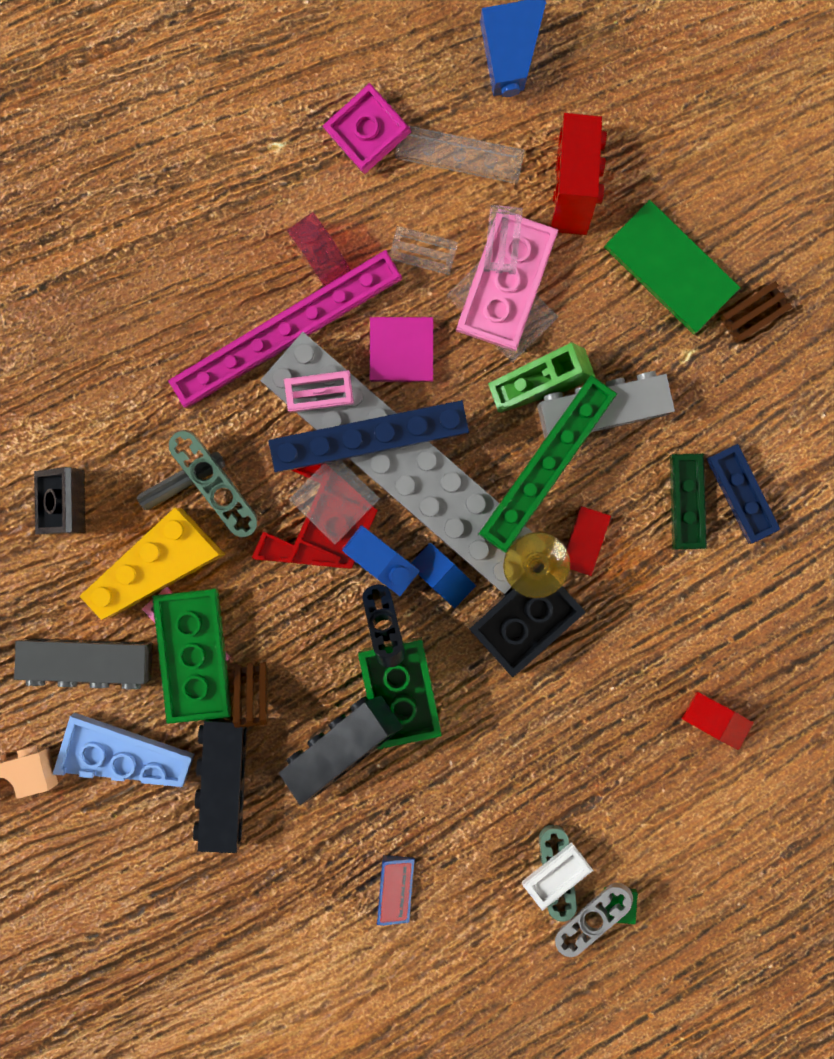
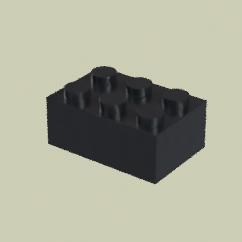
M537 563L467 627L513 678L586 612L542 563Z

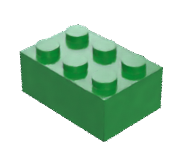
M422 637L403 640L405 658L395 667L381 666L376 660L373 647L360 649L358 652L367 698L370 700L381 695L403 726V729L377 749L442 736ZM391 643L385 644L386 653H392Z

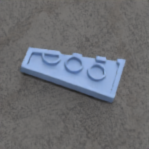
M74 712L69 718L53 775L64 776L68 773L78 774L79 777L83 778L98 776L108 777L114 781L129 779L139 780L144 784L183 787L195 754Z

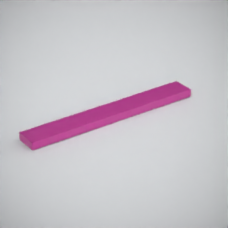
M384 250L171 378L168 382L183 407L187 409L289 348L302 332L307 336L311 335L401 281L402 276L388 252Z

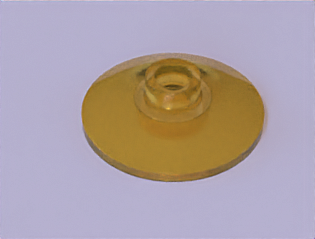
M529 533L514 541L507 550L503 563L504 574L508 583L516 592L526 597L541 598L553 594L565 583L570 571V558L566 548L557 538L546 533ZM537 563L544 565V569L540 573L533 572V566Z

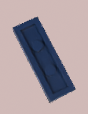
M738 444L706 458L748 544H753L781 530Z

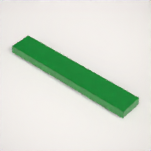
M589 376L480 530L479 536L503 553L507 552L617 395L615 391L594 376Z

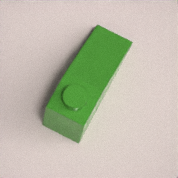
M571 342L488 383L496 408L499 413L544 399L543 396L548 394L566 392L585 383L590 375L595 377L585 348Z

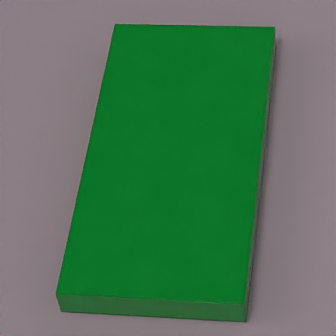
M651 200L604 246L693 335L740 289Z
M218 588L152 596L166 723L231 717L232 707Z

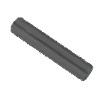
M213 452L211 454L221 468H224L225 461L221 454ZM200 462L195 466V474L198 478L204 479L213 474V468L209 463ZM181 470L140 493L137 499L144 510H149L192 486L194 483L185 471Z

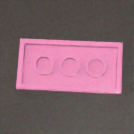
M498 209L456 332L516 352L558 229Z

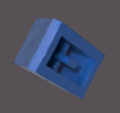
M431 542L411 562L420 570L418 575L453 608H456L476 587Z

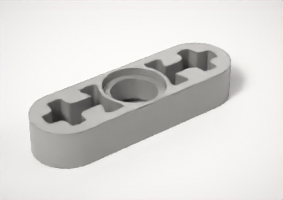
M613 883L604 889L559 929L555 938L558 951L567 957H575L583 952L630 911L633 903L631 890L622 883ZM611 893H614L616 896L624 895V906L622 907L621 904L617 903L608 913L605 907L610 904L613 898ZM588 912L599 913L603 919V925L599 928L590 927L586 923L585 915ZM580 927L583 933L578 936L575 943L576 946L573 943L565 944V933L570 937Z

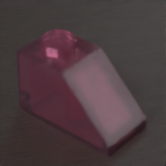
M314 212L287 230L291 242L323 287L351 271L332 237Z

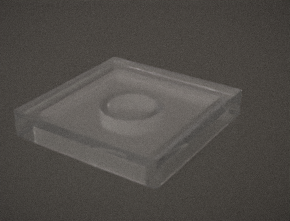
M341 460L324 463L289 500L336 545L380 498Z

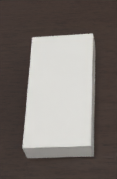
M571 842L524 879L522 885L543 911L590 874L593 869Z

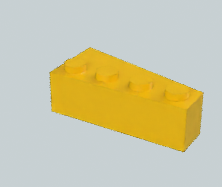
M175 507L79 597L101 620L112 618L226 554L184 509Z

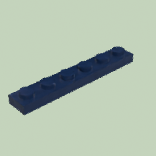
M463 400L270 439L268 442L274 472L280 473L469 434Z

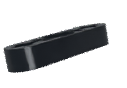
M372 585L364 591L362 599L377 662L381 666L395 667L404 660L405 649L391 592L384 585ZM381 598L382 609H376L375 599ZM382 620L392 622L391 626L387 629L379 630L375 628L376 624ZM385 641H391L392 653H386Z

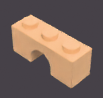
M37 745L17 750L18 756L7 758L6 753L0 754V778H4L12 784L17 799L49 791L58 785L57 776L53 775L54 765L49 747L38 750Z

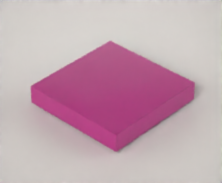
M370 83L323 125L324 130L364 175L412 132L410 127Z
M370 317V382H433V317Z

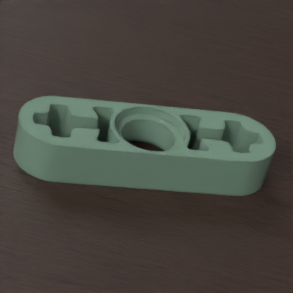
M548 825L539 834L542 865L553 857L550 843H545L551 839V834H556L558 839H562V841L557 842L558 852L569 845V838L566 832L558 825ZM574 886L563 894L565 902L570 903L565 905V911L561 912L557 906H553L558 904V899L547 907L553 919L564 922L570 920L575 915L577 904Z

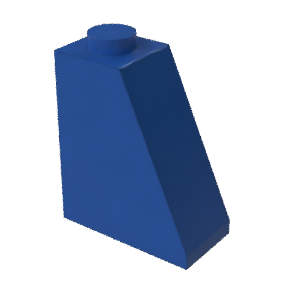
M524 0L482 8L480 26L493 96L513 97L518 95L520 91H524L546 0Z

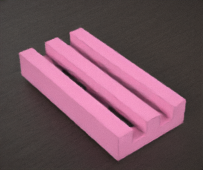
M349 370L284 379L289 413L354 405ZM344 380V385L292 391V386ZM346 393V397L294 404V399Z

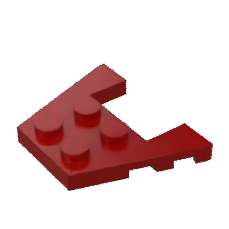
M326 463L291 470L320 483V488L295 544L263 531L252 558L255 560L352 569L355 561L345 554L342 549L361 525L370 530L378 510Z

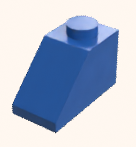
M362 525L342 549L345 554L399 596L403 594L420 572L413 564Z

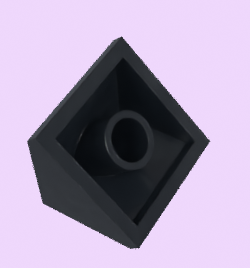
M72 467L34 471L35 534L86 533L85 471Z

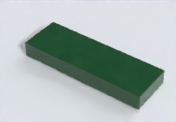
M704 454L670 455L672 550L707 549Z

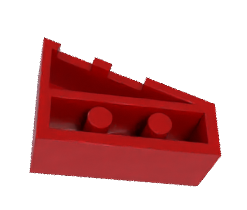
M564 113L556 160V191L553 192L552 201L555 203V208L550 222V227L558 229V233L587 235L596 204H602L604 184H599V177L604 175L606 158L600 157V154L605 149L607 131L602 130V116Z

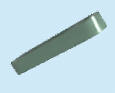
M189 430L176 432L169 441V450L172 456L229 530L238 537L251 535L257 527V516L199 438ZM181 437L183 440L191 439L190 450L194 455L200 450L203 456L196 458L189 466L185 460L190 459V455L185 450L179 452L176 449V446L179 444L177 438ZM200 462L209 463L213 468L212 477L207 480L198 478L195 474V466ZM220 488H227L231 491L233 500L227 505H221L214 498L215 492ZM237 502L242 505L237 508L238 513L243 518L246 516L251 518L248 523V529H245L243 526L239 528L235 526L238 519L233 512L230 516L225 514V512L233 509Z

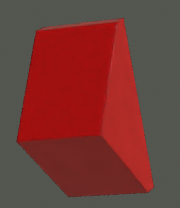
M697 691L682 717L684 721L737 750L740 749L754 723Z

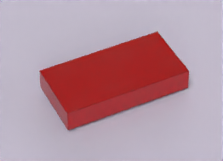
M579 506L560 566L592 576L611 516Z

